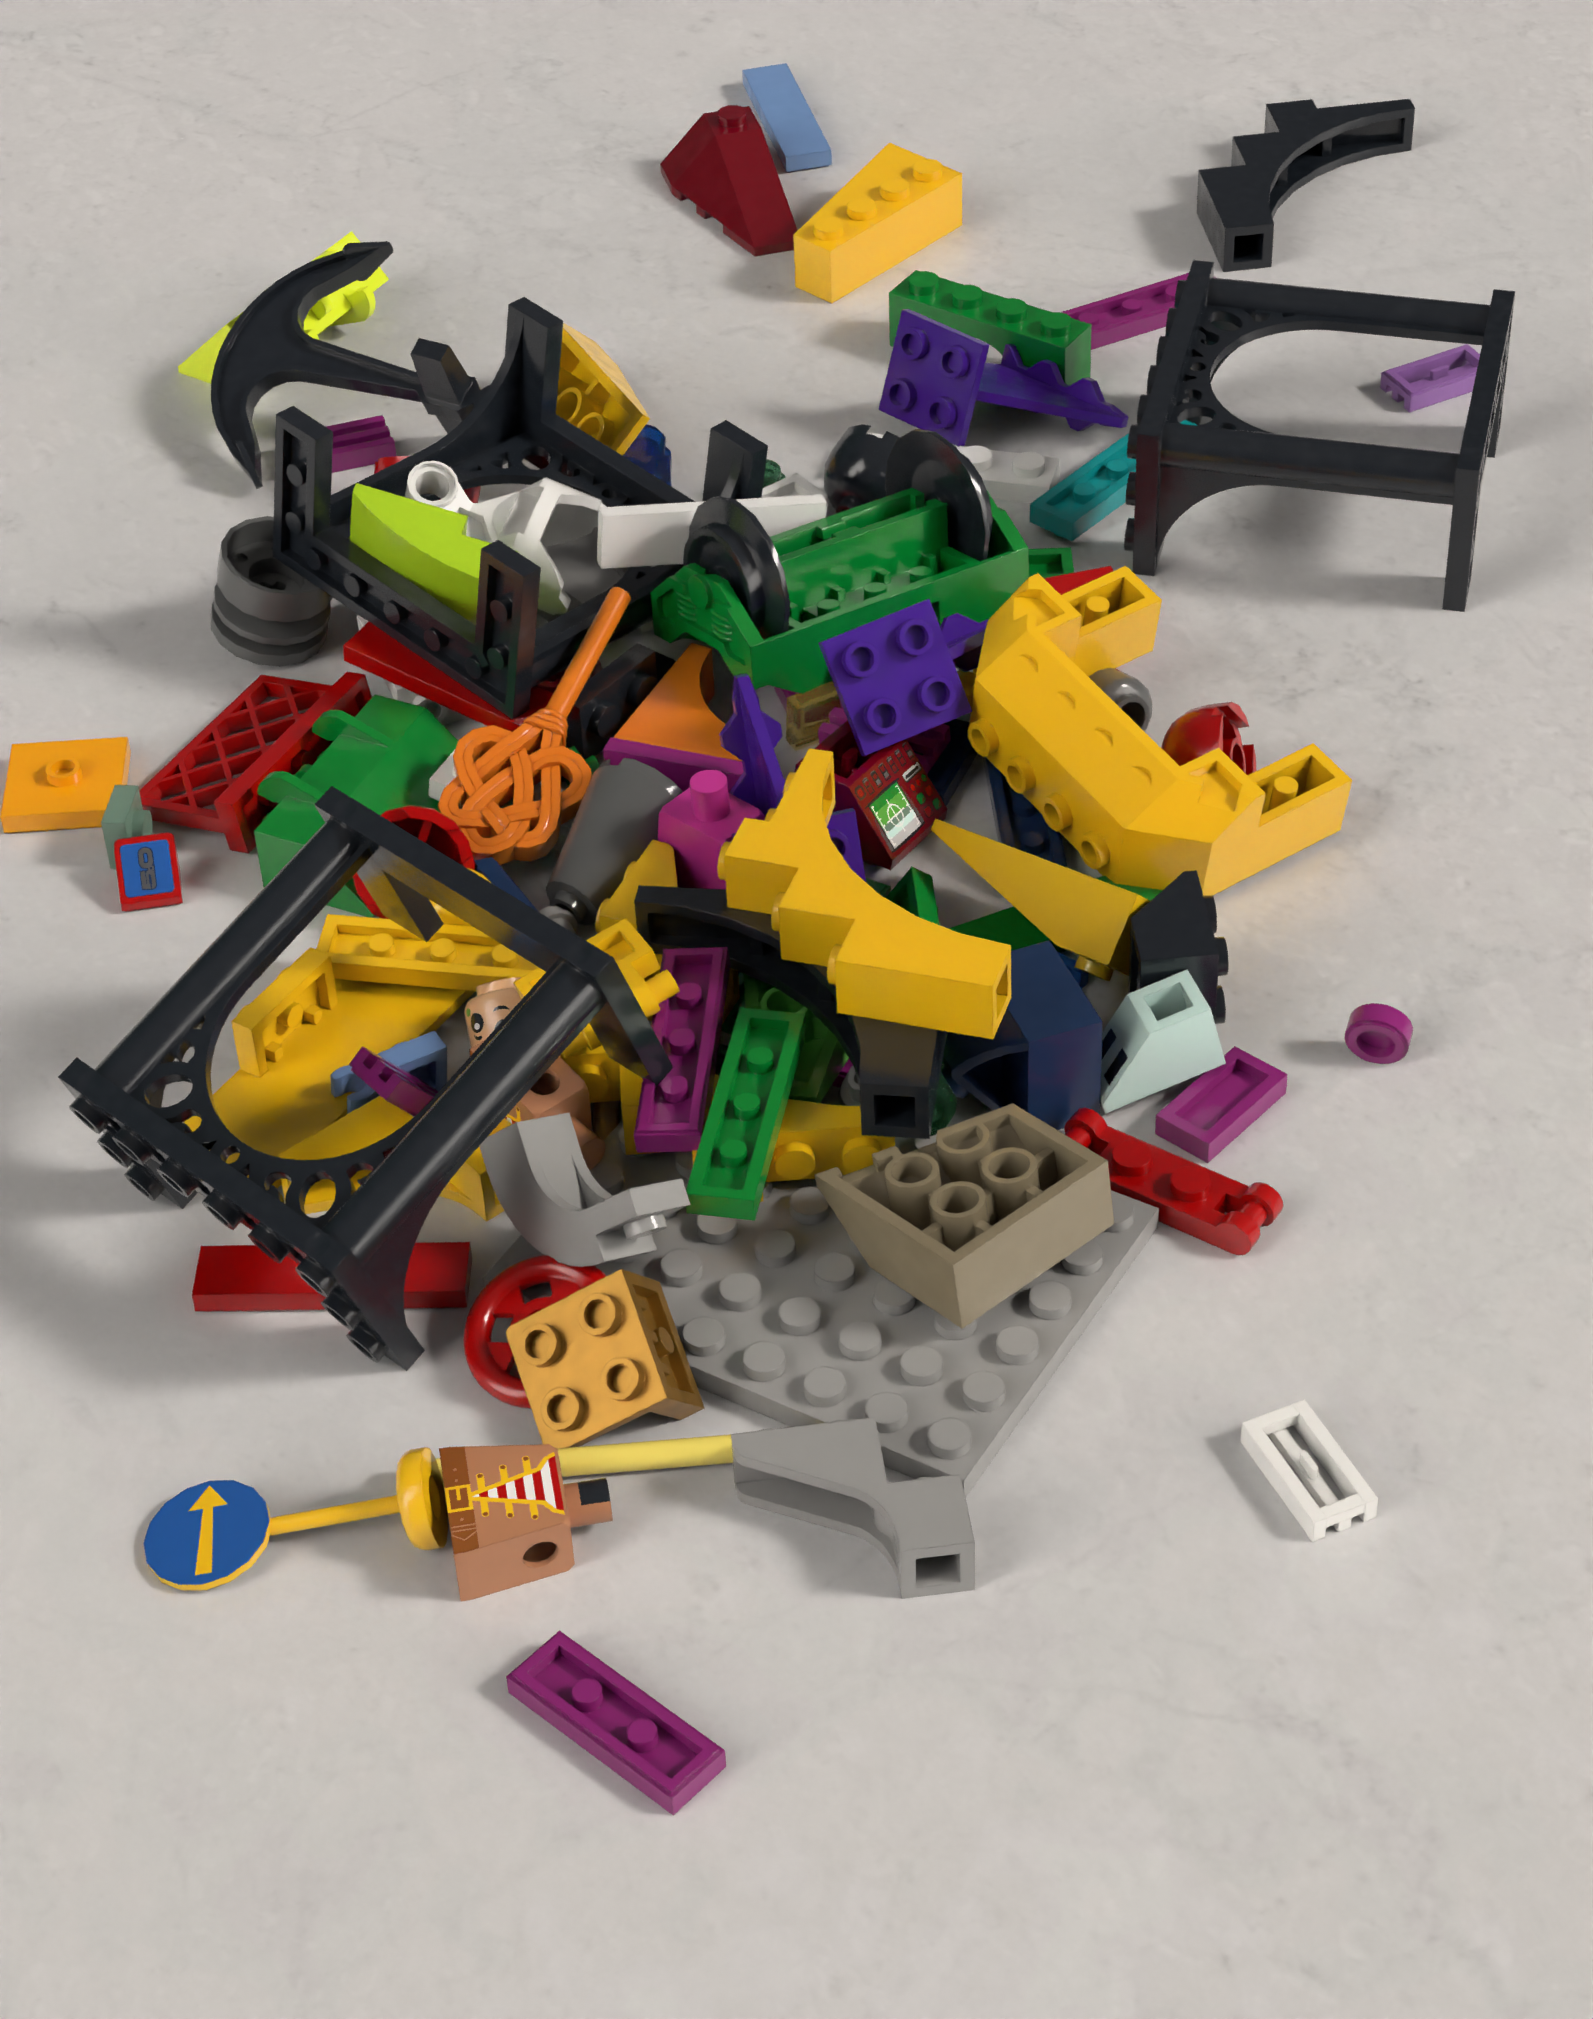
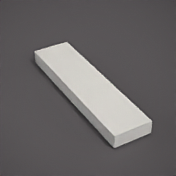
M822 494L736 499L756 516L769 537L825 518L827 513V502ZM706 501L600 507L598 509L597 562L600 568L683 564L684 547L689 537V526L697 507Z

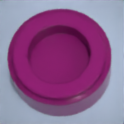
M1378 1003L1364 1004L1354 1009L1350 1014L1344 1036L1345 1043L1356 1056L1365 1061L1378 1064L1394 1063L1406 1056L1413 1034V1026L1409 1018L1394 1007Z

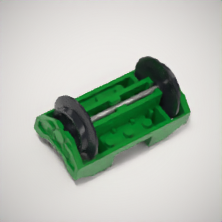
M915 429L897 439L887 459L886 497L770 537L756 516L736 499L715 496L699 505L689 526V537L684 547L683 568L675 575L668 577L651 592L654 635L669 643L685 638L699 640L719 651L733 676L748 674L755 690L769 685L800 694L818 693L823 691L828 684L833 683L819 647V642L926 599H930L940 626L945 617L955 613L966 616L978 623L990 619L1029 578L1028 546L1007 512L997 507L986 490L981 475L971 461L960 453L956 446L937 432Z

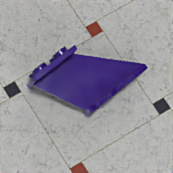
M902 309L878 410L921 430L935 431L958 447L965 446L976 400L1029 410L1035 413L1065 417L1069 427L1076 431H1084L1096 423L1116 428L1127 427L1129 417L1115 405L1105 401L1096 380L1086 377L1072 385H1067L1062 379L1057 364L1048 359L1041 360L1030 368L1024 366L1014 344H1005L1001 364L985 363L990 344L910 309Z
M926 599L818 643L861 756H866L972 712L956 668L963 672L978 668L985 629L989 619L978 623L966 616L955 613L945 617L940 626L930 599Z
M745 673L734 676L732 696L734 713L719 736L721 746L741 759L744 772L729 793L760 809L766 817L770 808H777L783 797L786 779L783 777L774 751L783 734L781 724L760 710L757 693L749 675ZM849 808L832 812L827 826L831 840L849 867L866 882L855 810Z

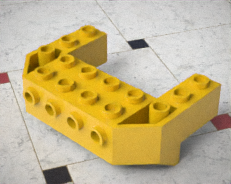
M1123 566L1062 595L1039 573L1029 577L987 621L975 677L968 739L974 750L979 755L986 757L1006 777L1011 788L1015 792L1023 794L1043 815L1048 826L1055 831H1059L1079 851L1083 861L1090 868L1096 869L1102 876L1105 875L1115 884L1158 890L1165 889L1184 871L1197 870L1203 896L1215 895L1341 830L1352 779L1314 743L1249 775H1246L1220 748L1179 766L1089 678L1090 675L1098 670L1106 668L1115 669L1153 651L1162 599L1127 566Z

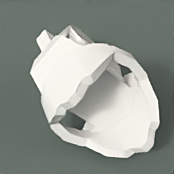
M425 461L414 466L409 473L405 492L406 498L468 516L466 536L489 543L500 540L541 567L538 609L552 615L565 614L568 611L571 599L563 589L564 581L554 561L548 554L547 548L555 544L573 541L592 533L594 527H598V509L606 507L601 503L602 500L546 477L520 491L484 502L472 503L460 486L454 471L444 463L437 461ZM426 493L435 494L441 500L430 501L420 495Z

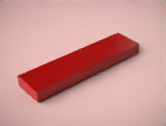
M371 622L366 623L343 645L344 661L486 726L495 725L511 732L520 727L526 718L538 710L546 708L553 693L538 686L531 688L529 710L512 720Z
M422 1242L414 1244L405 1278L404 1309L467 1308L472 1267L470 1242ZM256 1245L200 1247L192 1290L195 1312L326 1310L321 1304L326 1297L314 1290L298 1275L295 1268L299 1264L288 1256L281 1263H277L263 1253Z

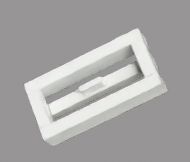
M1305 1399L1242 1422V1445L1312 1542L1324 1538L1326 1528L1333 1525L1337 1532L1350 1528L1351 1520L1355 1516H1359L1363 1522L1376 1518L1378 1497ZM1293 1426L1342 1492L1345 1497L1344 1499L1338 1500L1319 1474L1317 1464L1306 1450L1300 1448L1286 1429L1287 1427Z

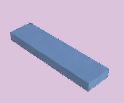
M787 63L742 70L743 86L785 171L794 172L832 165L831 148Z

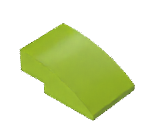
M356 483L352 492L350 541L476 625L481 548L491 543L466 536L468 516Z

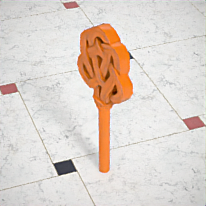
M612 587L608 592L546 708L540 709L526 718L524 723L513 732L491 725L472 729L459 739L453 754L456 778L443 789L438 809L440 813L454 820L467 837L474 860L493 857L499 865L513 860L531 862L545 857L558 842L561 825L575 818L591 780L592 772L580 754L566 748L568 729L566 719L631 601V596L624 589ZM561 776L571 783L564 791H562ZM541 782V800L535 801L534 785ZM513 798V805L501 808L505 803H507L510 799Z

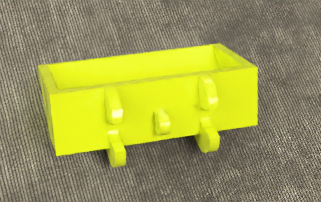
M351 231L312 261L342 251L343 247L348 243L361 242ZM378 267L367 280H356L320 299L309 310L304 320V332L312 338L319 340L318 335L331 326L367 320L375 311L376 300L374 292L386 283L389 278ZM241 314L227 323L178 366L179 373L211 384L219 350L227 334Z

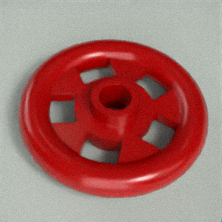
M542 1255L518 1262L494 1277L475 1299L467 1316L464 1329L466 1360L478 1384L490 1395L506 1404L531 1409L521 1379L509 1374L515 1363L509 1342H491L492 1330L496 1319L513 1318L510 1323L511 1326L607 1275L594 1265L584 1267L570 1266L559 1263L548 1255ZM550 1282L552 1291L550 1297L536 1298L524 1304L523 1290L534 1285Z

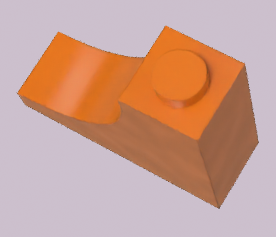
M691 643L613 738L742 761L721 746L719 734L726 724L708 707L709 702L715 695L712 648Z

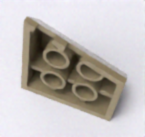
M1013 1103L937 1130L935 1143L902 1154L896 1146L873 1153V1165L852 1173L842 1175L839 1168L834 1167L815 1174L817 1187L869 1267L962 1329L1114 1225L1108 1160Z

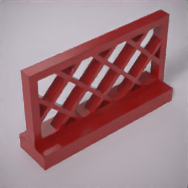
M346 672L333 685L261 674L139 790L143 810L151 812L153 821L224 833L231 851L249 854L256 847L255 829L262 823V819L266 814L270 813L278 805L277 802H271L258 794L259 784L271 772L284 771L295 776L296 772L304 764L313 765L316 762L319 754L325 751L333 741L326 740L313 733L314 722L322 713L328 710H341L355 717L372 698L366 675ZM268 696L280 698L261 704ZM308 709L306 712L299 714V711ZM289 714H293V716L288 717V718H284V719H281V720H278V721H275V722H272V723H268V724H265V725H262V726L259 725L260 723H264V722H267V721H270V720H273V719H276V718H280V717H283V716H286V715H289ZM251 726L254 727L252 729L227 736L231 732H235ZM275 741L273 744L266 746V743ZM260 746V748L229 758L226 757L233 753ZM220 758V761L194 768L198 764ZM242 773L239 777L233 778V775ZM224 778L227 780L193 791V788ZM186 790L185 794L161 801L163 797ZM214 804L216 810L206 809L203 807Z

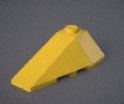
M563 323L556 414L623 456L650 418L618 365L595 341Z
M935 818L931 831L1056 946L1077 955L1078 959L1075 963V968L1109 982L1114 971L1129 976L1131 918L1148 904L1150 900L1134 892Z

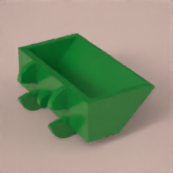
M376 694L355 717L341 710H328L322 713L314 722L312 732L326 740L333 741L331 745L319 754L313 765L304 764L296 772L295 776L284 771L271 772L258 786L257 792L259 795L271 802L278 803L270 813L266 814L262 819V823L254 831L263 887L279 873L323 826L325 821L314 804L331 786L379 815L387 810L407 805L434 808L439 811V801L428 795L429 779L456 749L458 740L427 708ZM353 877L327 904V906L372 918L375 916L357 894Z

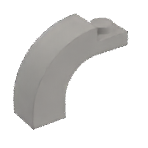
M570 1113L516 1122L488 1136L479 1146L493 1189L515 1228L538 1251L566 1265L579 1267L593 1266L656 1251L657 1248L652 1234L667 1228L664 1217L690 1205L682 1178L630 1188L615 1196L604 1190L592 1176L585 1163Z

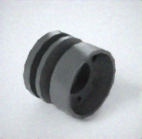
M265 516L247 519L230 528L221 541L217 567V584L214 587V601L210 614L211 631L221 646L236 657L252 663L279 667L302 663L316 655L326 641L328 621L331 615L330 601L333 597L273 557L274 517Z

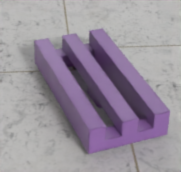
M1466 344L1381 372L1380 388L1386 393L1392 391V398L1397 403L1404 401V408L1409 413L1473 391L1480 354Z

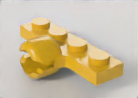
M469 869L472 872L489 881L483 874L473 869ZM431 900V904L444 924L428 942H425L390 919L327 914L316 948L331 955L334 979L476 991V987L502 979L523 977L539 968Z

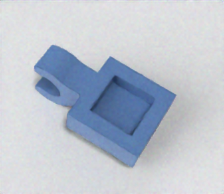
M435 1031L410 1041L398 1043L392 1048L377 1054L438 1091L447 1083V1046ZM350 1065L340 1067L330 1075L331 1093L334 1097L341 1096L347 1092H355L347 1096V1114L380 1096L351 1071L352 1067Z

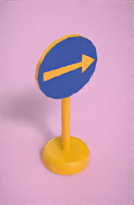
M430 1448L411 1449L401 1456L397 1465V1495L270 1517L266 1501L253 1487L234 1480L207 1481L183 1490L167 1501L149 1523L143 1543L146 1562L152 1572L164 1584L179 1590H208L231 1582L251 1568L267 1547L270 1536L400 1513L406 1535L414 1547L421 1550L441 1549L445 1547L448 1537V1513L441 1473Z

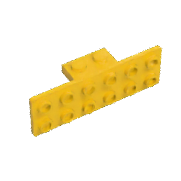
M310 947L292 965L282 970L276 980L250 1004L244 1006L231 1021L240 1069L213 1094L214 1104L219 1117L225 1127L241 1142L255 1150L277 1157L278 1154L294 1146L296 1143L347 1115V1096L355 1092H347L341 1096L334 1097L331 1093L330 1075L336 1069L349 1065L362 1046L378 1054L398 1043L410 1041L429 1032L436 1031L475 991L334 979L331 955ZM192 1116L184 1123L192 1131H195L200 1126L202 1119L198 1116ZM240 1153L230 1155L226 1163L235 1162ZM281 1179L276 1180L272 1185L278 1189L282 1185Z

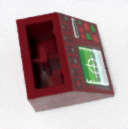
M847 720L814 748L833 752L836 802L833 812L849 808L855 810L862 858L865 863L881 866L891 871L932 832L931 828L935 818L941 821L946 819L948 809L907 739L866 756H861ZM803 758L795 765L794 772L799 768Z

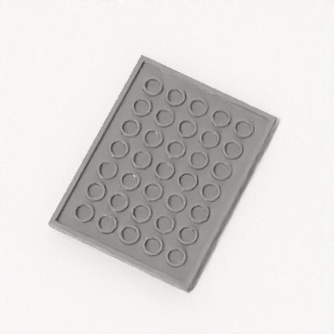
M719 1043L715 1072L719 1076L728 1046ZM831 1085L821 1103L843 1106L838 1099L840 1088ZM622 1120L604 1140L606 1150L603 1158L593 1169L589 1170L599 1185L613 1196L630 1188L679 1178L683 1179L686 1189L693 1167L692 1152L626 1155ZM932 1123L930 1139L895 1137V1146L904 1154L935 1143L937 1130L945 1127ZM815 1179L765 1182L763 1190L764 1201L759 1204L755 1221L687 1214L686 1207L665 1216L667 1228L652 1234L657 1248L656 1251L594 1266L607 1276L620 1269H624L660 1282L698 1388L791 1427L828 1423L835 1420L875 1417L885 1467L914 1479L961 1474L966 1498L1158 1228L1159 1208L1111 1190L1114 1225L963 1329L869 1267L817 1187ZM520 1235L482 1278L483 1287L506 1268L525 1259L544 1254L534 1248ZM550 1282L534 1285L523 1290L524 1304L536 1298L550 1297L552 1295Z

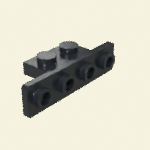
M637 643L590 678L566 719L568 723L566 748L575 746L584 760L591 755L596 756L603 751L610 737L616 735L674 665L676 660Z

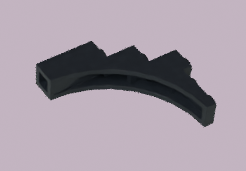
M1312 99L1266 104L1264 133L1233 136L1230 167L1198 170L1197 215L1222 271L1231 272L1272 267L1273 217L1277 209L1293 192L1314 178L1343 165L1371 157L1411 151L1415 107L1411 100L1402 99L1317 108Z
M638 886L634 900L637 931L653 949L655 954H663V949L728 947L731 969L776 987L808 1008L836 1036L855 1068L859 1083L862 1135L930 1139L947 1036L946 1031L837 1013L836 985L828 983L827 967L781 959L780 932L772 929L771 914L728 908L726 890Z

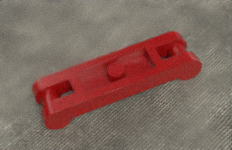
M1079 1108L1065 1123L1064 1130L1066 1136L1108 1160L1112 1191L1159 1208V1222L1235 1255L1247 1254L1260 1238V1227L1272 1224L1283 1209L1284 1205L1280 1194L1268 1184L1256 1182L1247 1186L1109 1127L1104 1118L1092 1109Z

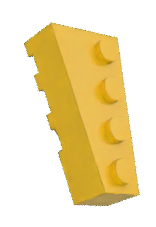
M888 143L793 235L795 287L832 304L962 226V173L942 165L937 160L927 159L897 145Z

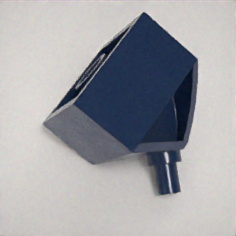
M1050 940L1011 951V1000L994 1039L952 1032L947 1033L934 1118H938L957 1097L965 1099L970 1093L992 1111L1013 1103L1056 1130L1063 1129L1065 1123L1079 1108H1089L1100 1114L1103 1021Z

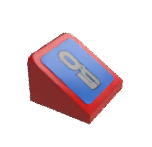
M166 832L123 838L114 842L122 912L183 903L180 865L172 833Z

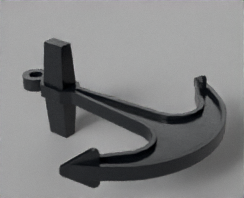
M390 242L348 243L343 247L342 251L311 261L291 271L263 291L245 309L227 334L219 350L211 380L212 413L216 427L236 463L253 481L256 489L263 487L261 451L252 418L254 408L261 397L273 387L286 382H307L422 402L428 414L436 415L447 434L470 414L490 387L488 385L480 389L476 378L467 375L451 347L446 344L419 338L410 353L416 369L415 372L312 338L304 332V320L309 310L320 299L356 280H367L393 253V247Z

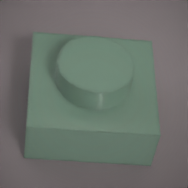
M135 785L114 786L101 821L110 869H116L114 842L116 840L152 834L151 812L143 810L139 787Z

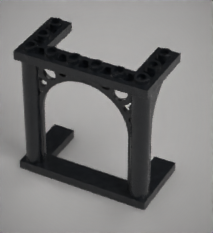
M1193 260L1187 280H1178L1174 308H1169L1167 314L1165 336H1160L1156 365H1151L1149 369L1147 395L1141 394L1137 425H1131L1128 436L1127 458L1136 459V472H1130L1128 476L1126 505L1135 506L1134 518H1128L1124 550L1133 552L1132 572L1138 575L1154 576L1163 549L1164 538L1175 521L1201 500L1232 488L1269 485L1453 505L1442 609L1465 612L1472 575L1481 484L1487 457L1495 458L1501 427L1515 291L1494 289L1491 304L1487 305L1214 278V262ZM1331 330L1482 345L1460 454L1274 434L1254 427L1231 414L1218 401L1210 383L1220 365L1238 347L1255 339L1289 331ZM1202 416L1209 417L1212 419L1211 421L1200 425ZM1187 420L1197 425L1181 424L1180 422Z
M525 297L508 304L505 357L490 387L470 414L438 442L357 482L405 497L408 476L414 466L425 461H437L444 463L454 471L463 490L492 484L532 485L547 477L602 500L601 503L606 507L695 502L556 414L563 320ZM295 406L277 413L273 557L368 622H371L512 720L527 712L530 708L531 688L567 669L611 588L536 629L541 567L500 540H496L481 548L476 625L350 541L352 492L355 484L331 495L333 431ZM727 420L712 427L710 430L702 501H707L715 496L732 499L762 498L768 445ZM525 459L539 468V470L528 468L523 464L522 460ZM508 463V468H503V465ZM430 493L420 495L430 501L441 499L435 494ZM683 564L628 568L624 576L612 587H619L627 591L631 596V601L606 646L653 620L651 592L668 577L675 575L682 569Z
M331 786L314 804L325 821L323 826L95 1069L76 1057L58 1078L75 1098L69 1106L70 1110L91 1130L98 1134L104 1133L97 1140L98 1144L125 1168L130 1166V1169L124 1175L143 1195L155 1201L162 1194L181 1209H184L199 1192L206 1197L202 1201L204 1207L226 1227L234 1230L241 1222L252 1230L248 1237L272 1260L281 1263L288 1256L299 1265L295 1268V1271L308 1285L326 1297L321 1302L322 1306L338 1322L350 1330L346 1336L358 1350L376 1363L385 1355L407 1371L425 1351L407 1327L405 1319L404 1286L409 1260L419 1232L431 1208L450 1179L588 1023H590L608 1057L641 1078H646L655 1083L656 1087L673 1069V1065L612 956ZM356 872L382 914L425 942H428L444 924L431 904V900L546 971L541 979L414 1118L386 1138L368 1147L326 1159H284L265 1154L241 1142L225 1127L219 1117L211 1090V1067L218 1037L229 1014L252 984ZM190 1047H194V1056L188 1063L182 1062L186 1051ZM181 1081L192 1083V1090L184 1100L169 1107H161L164 1089L167 1084ZM192 1116H198L202 1119L200 1126L195 1131H192L187 1124L182 1122ZM240 1153L235 1162L226 1163L230 1155ZM371 1170L367 1176L357 1180L360 1186L356 1190L351 1178L358 1171ZM279 1179L291 1181L286 1193L285 1204L281 1193L272 1185ZM322 1179H330L335 1182L336 1188L335 1200L331 1208L320 1217L312 1218L307 1216L304 1204L309 1189L315 1182Z

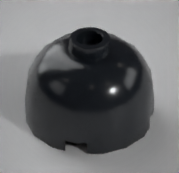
M864 424L847 429L832 449L824 469V489L832 507L836 510V514L886 497L887 459L896 440L900 437L886 431L882 438L866 434L871 426Z

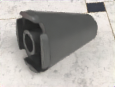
M623 758L618 766L610 765V759L603 761L591 777L547 883L546 894L550 901V906H558L574 915L577 924H595L596 915L601 903L606 898L610 899L622 883L628 865L640 858L652 840L658 841V818L662 807L683 791L661 772L635 759Z

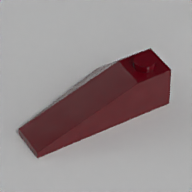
M728 105L715 112L703 113L660 163L661 174L672 195L680 201L689 199L695 203L696 213L702 218L708 219L713 217L723 224V233L754 257L794 250L793 235L798 229L762 128L750 106Z

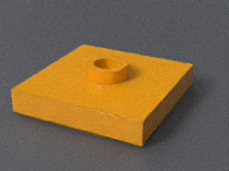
M128 737L12 744L0 816L4 833L102 827L101 821L114 786L127 785L131 757Z

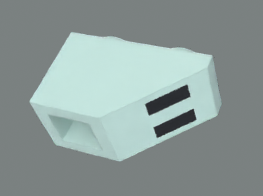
M1188 969L1127 994L1103 1030L1100 1105L1105 1114L1226 1064L1211 1008Z

